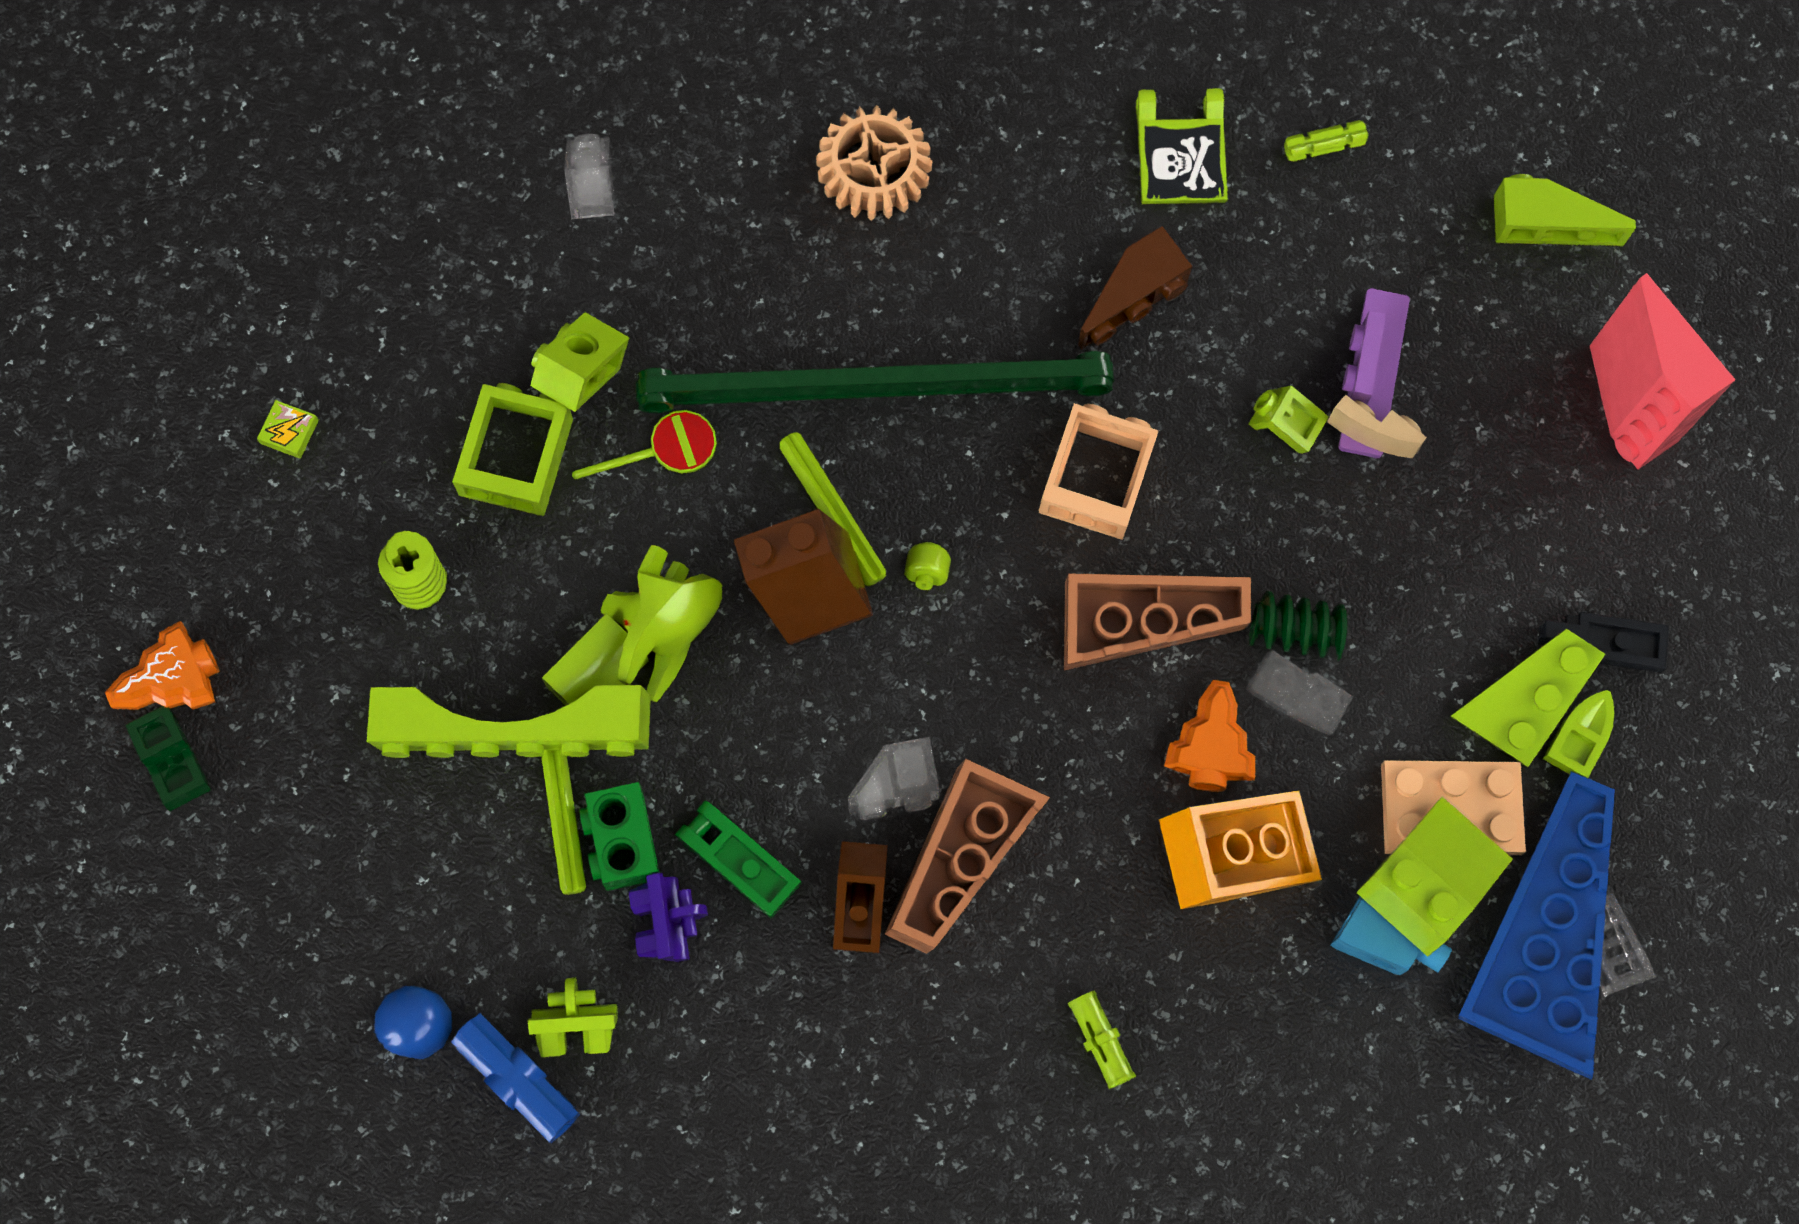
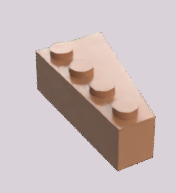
M1068 574L1065 581L1064 670L1244 630L1251 623V577Z

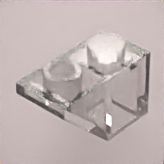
M582 134L576 136L573 141H567L564 170L571 219L613 216L615 214V195L609 137L600 138L597 134Z
M930 737L884 745L847 798L849 816L859 814L861 820H869L885 816L887 814L886 809L904 806L905 811H918L931 807V801L939 799L940 787Z

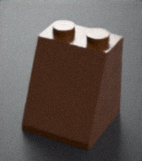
M820 509L734 539L747 585L788 644L791 645L873 616L849 532Z

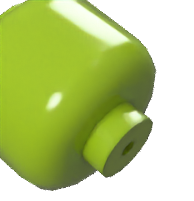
M931 542L914 545L907 555L905 566L906 578L916 582V587L921 590H930L933 588V585L941 586L945 584L948 579L951 562L949 553L940 545Z

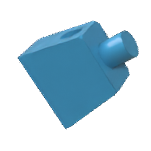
M1359 896L1330 945L1336 950L1396 975H1402L1408 971L1415 959L1438 973L1452 952L1450 947L1442 944L1427 957L1361 896Z

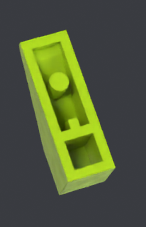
M1528 174L1512 175L1508 178H1503L1494 194L1496 243L1624 246L1636 229L1634 219L1545 178H1533Z

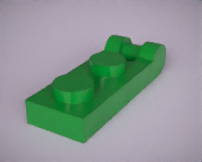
M705 800L696 810L698 813L696 818L688 826L683 824L674 834L675 837L768 917L772 918L802 884L801 880L717 808ZM711 827H714L721 834L709 845L702 837Z

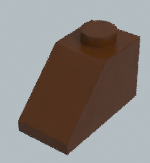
M841 842L833 949L879 953L888 845Z

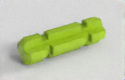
M1357 120L1346 123L1345 128L1342 125H1336L1307 132L1308 136L1306 137L1303 134L1289 136L1285 140L1284 149L1288 160L1294 162L1306 159V154L1315 157L1345 150L1344 145H1348L1349 148L1362 146L1367 142L1368 131L1364 121Z

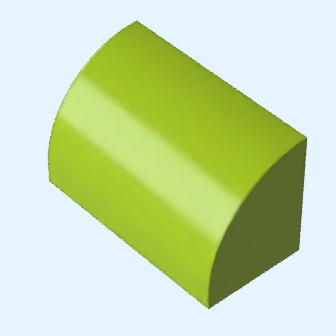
M606 613L542 677L547 689L566 706L579 699L594 686L625 685V683L618 680V668L623 645L628 633ZM648 657L645 658L641 668L649 661Z

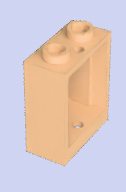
M1074 403L1041 499L1039 513L1123 540L1159 430L1150 428L1147 422L1138 418L1128 417L1121 419L1109 415L1106 409L1098 405L1084 404L1081 406ZM1077 432L1140 451L1122 507L1059 487Z

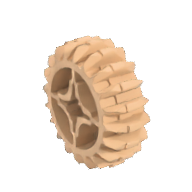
M878 105L873 108L871 115H865V111L859 106L856 110L855 119L843 113L840 117L841 126L830 124L828 128L829 137H822L819 147L822 152H819L816 156V165L821 168L818 171V180L821 184H826L824 189L827 198L836 197V206L839 210L850 204L851 214L854 218L860 214L861 210H867V216L872 221L876 216V211H883V214L890 219L893 214L892 207L895 206L905 213L908 209V200L918 202L921 198L920 189H926L929 184V176L927 174L932 170V160L928 157L930 155V145L928 142H922L923 131L921 128L911 129L912 120L909 116L901 121H897V112L894 108L887 116L881 115ZM861 142V147L858 151L848 154V158L841 160L844 153L851 146ZM869 152L871 153L872 160L878 161L880 174L877 172L876 165H870ZM908 166L905 173L898 180L889 185L887 184V178L890 175L900 172L901 167ZM862 182L869 185L870 187L863 186L858 183Z

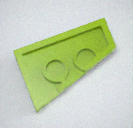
M1565 629L1450 717L1516 761L1521 762L1525 767H1529L1599 665L1605 653L1570 630Z

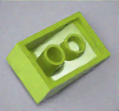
M1441 797L1356 893L1428 957L1444 944L1463 923L1513 858L1446 799Z

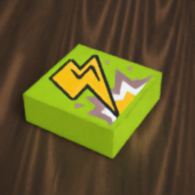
M275 400L257 440L262 445L301 459L319 420L312 413Z

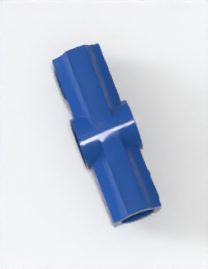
M481 1013L469 1020L451 1041L469 1063L486 1077L484 1082L512 1110L516 1108L549 1143H553L562 1136L580 1115L575 1107L545 1079L547 1075L520 1047L517 1046L515 1048Z

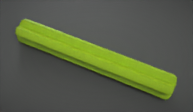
M798 432L784 437L780 441V450L817 509H820L849 532L864 584L872 586L880 582L886 576V569L803 437Z
M544 750V756H541L560 890L566 895L578 894L585 891L586 882L567 756L561 754V750Z

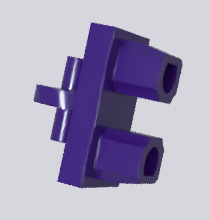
M662 873L647 875L646 884L628 892L630 907L634 915L643 916L652 913L654 929L636 933L637 955L643 958H658L673 962L689 960L687 938L697 936L695 920L708 915L707 906L703 904L693 905L691 889L680 890L677 877H663Z

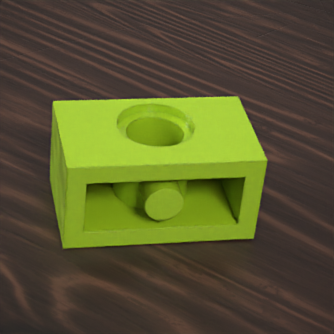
M585 312L572 324H564L551 343H543L537 349L531 362L535 370L530 386L576 412L620 370L629 337Z

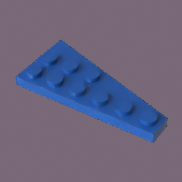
M1571 771L1461 1009L1459 1019L1592 1080L1615 790Z

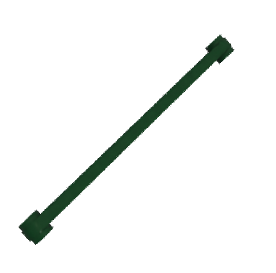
M1101 351L1085 352L1072 360L673 375L667 369L649 368L638 373L636 400L638 401L639 409L643 412L665 413L671 411L674 405L1078 390L1080 395L1094 397L1108 394L1113 390L1114 373L1110 355Z

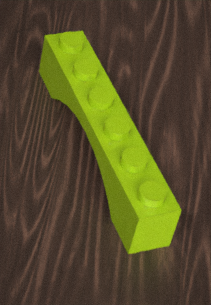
M641 685L594 686L576 701L553 713L530 720L502 723L480 721L455 714L436 704L416 687L371 688L367 742L382 751L381 755L392 758L409 757L410 751H426V755L431 757L448 758L453 757L454 751L471 750V755L477 757L499 756V750H516V755L523 757L544 756V750H561L562 755L570 757L588 756L589 750H606V754L611 756L628 757L634 755L635 749H648L651 695Z

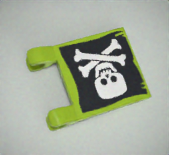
M1207 89L1203 100L1205 119L1156 120L1155 91H1139L1136 100V115L1138 121L1142 204L1227 202L1223 122L1224 93L1222 89Z

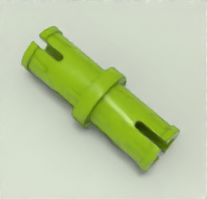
M1091 991L1072 1000L1068 1005L1072 1009L1086 1038V1042L1083 1043L1086 1051H1092L1108 1084L1107 1087L1111 1089L1135 1078L1136 1074L1133 1072L1117 1040L1121 1036L1117 1027L1112 1029L1096 996V992Z

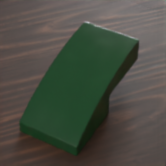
M161 706L125 725L141 762L147 767L160 799L169 812L211 791L199 762L169 707Z

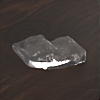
M1273 650L1266 652L1246 688V691L1275 709L1327 735L1334 733L1353 698L1352 695L1317 672L1308 674Z

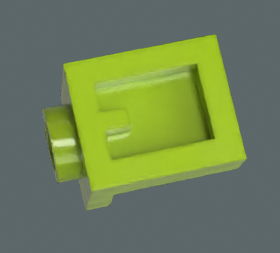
M1291 385L1264 392L1254 405V411L1256 412L1249 425L1255 430L1270 429L1300 454L1310 451L1329 416Z

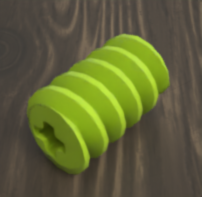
M410 531L395 533L380 552L378 560L379 573L400 604L417 610L428 608L439 601L445 592L447 573L427 538L419 533Z

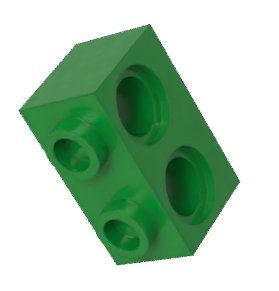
M636 782L586 793L587 807L579 809L584 835L593 834L596 852L588 853L593 880L602 879V884L606 891L646 883L647 875L660 873L644 794L640 783ZM621 806L626 809V816L621 823L610 826L602 822V815L607 808ZM630 850L635 854V861L630 868L620 871L611 867V859L616 852Z

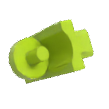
M566 978L565 992L548 993L549 1007L566 1006V1008L533 1010L532 1018L528 1019L529 1035L536 1034V1042L541 1057H554L566 1054V1032L583 1031L584 1053H607L611 1047L612 1033L618 1019L617 1004L579 1007V1005L596 1004L595 990L578 991L577 979Z

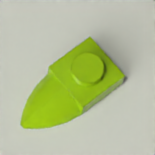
M1605 690L1585 699L1572 711L1568 718L1563 721L1543 757L1545 761L1568 774L1572 771L1586 778L1589 777L1613 729L1614 703L1611 692Z

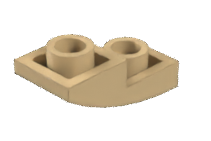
M1347 395L1335 406L1327 421L1337 430L1359 443L1400 457L1413 458L1427 438L1421 433L1418 424L1411 418L1404 415L1399 416L1391 410L1380 422L1375 418L1373 410L1368 405L1359 400L1353 401Z

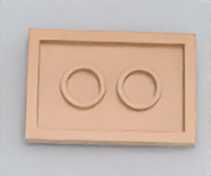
M1384 761L1381 764L1385 854H1391L1441 797L1446 799L1508 855H1522L1526 852L1521 762Z

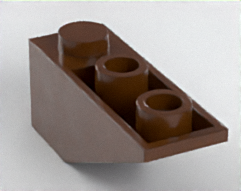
M1163 226L1126 248L1081 328L1078 346L1081 350L1093 342L1095 345L1106 342L1116 333L1118 326L1128 320L1131 323L1141 320L1152 310L1153 304L1163 298L1170 301L1187 288L1192 265Z

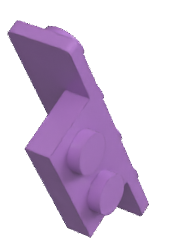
M1370 288L1365 295L1360 325L1355 324L1349 350L1355 351L1353 365H1347L1342 390L1348 391L1347 396L1353 401L1359 400L1368 405L1373 410L1375 418L1381 422L1391 411L1410 298L1406 295ZM1341 432L1339 450L1373 458H1380L1383 452L1359 443Z

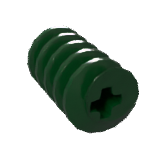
M1266 591L1260 601L1256 602L1249 633V645H1254L1259 634L1264 635L1267 649L1272 648L1277 637L1282 638L1284 652H1289L1293 643L1299 641L1302 655H1307L1311 646L1317 644L1319 657L1323 659L1330 647H1335L1337 661H1339L1344 650L1348 628L1345 605L1338 603L1329 615L1326 601L1320 600L1313 611H1311L1308 598L1302 597L1295 608H1293L1290 595L1284 594L1276 605L1273 592Z

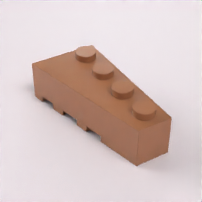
M965 759L957 767L884 935L926 954L933 950L1050 797Z

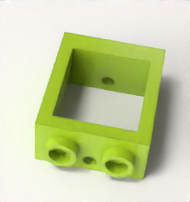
M498 383L496 387L483 384L452 481L458 495L545 516L573 422L570 409L543 393L536 397L523 394L521 389L506 383ZM494 407L552 421L533 484L475 470Z

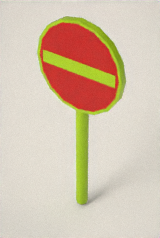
M688 410L673 411L662 417L654 426L651 436L652 448L575 470L572 473V477L574 479L583 478L655 456L658 463L670 471L677 473L695 472L705 467L714 456L717 445L715 430L710 422L699 413Z

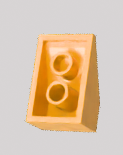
M1300 791L1194 806L1159 819L1180 909L1220 903L1322 880Z

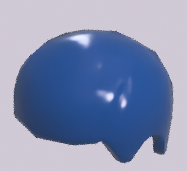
M402 986L385 995L375 1013L374 1032L378 1041L383 1044L384 1049L399 1056L415 1059L428 1058L444 1047L452 1031V1012L443 998L436 992L419 986Z

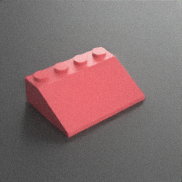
M1647 273L1639 278L1590 344L1610 436L1615 441L1616 450L1626 461L1632 462L1638 470L1679 442L1735 381V378Z

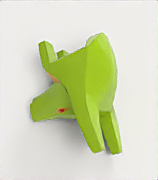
M651 545L638 570L639 592L625 593L615 591L612 594H607L601 607V613L603 615L607 613L628 632L618 668V680L620 682L631 685L647 655L651 651L656 653L654 669L646 691L651 695V701L658 702L676 678L685 661L691 642L702 632L717 612L722 600V584L719 580L706 574H699L685 580L689 569L684 564L676 561L672 562L665 577L660 576L668 553L666 550L655 545Z

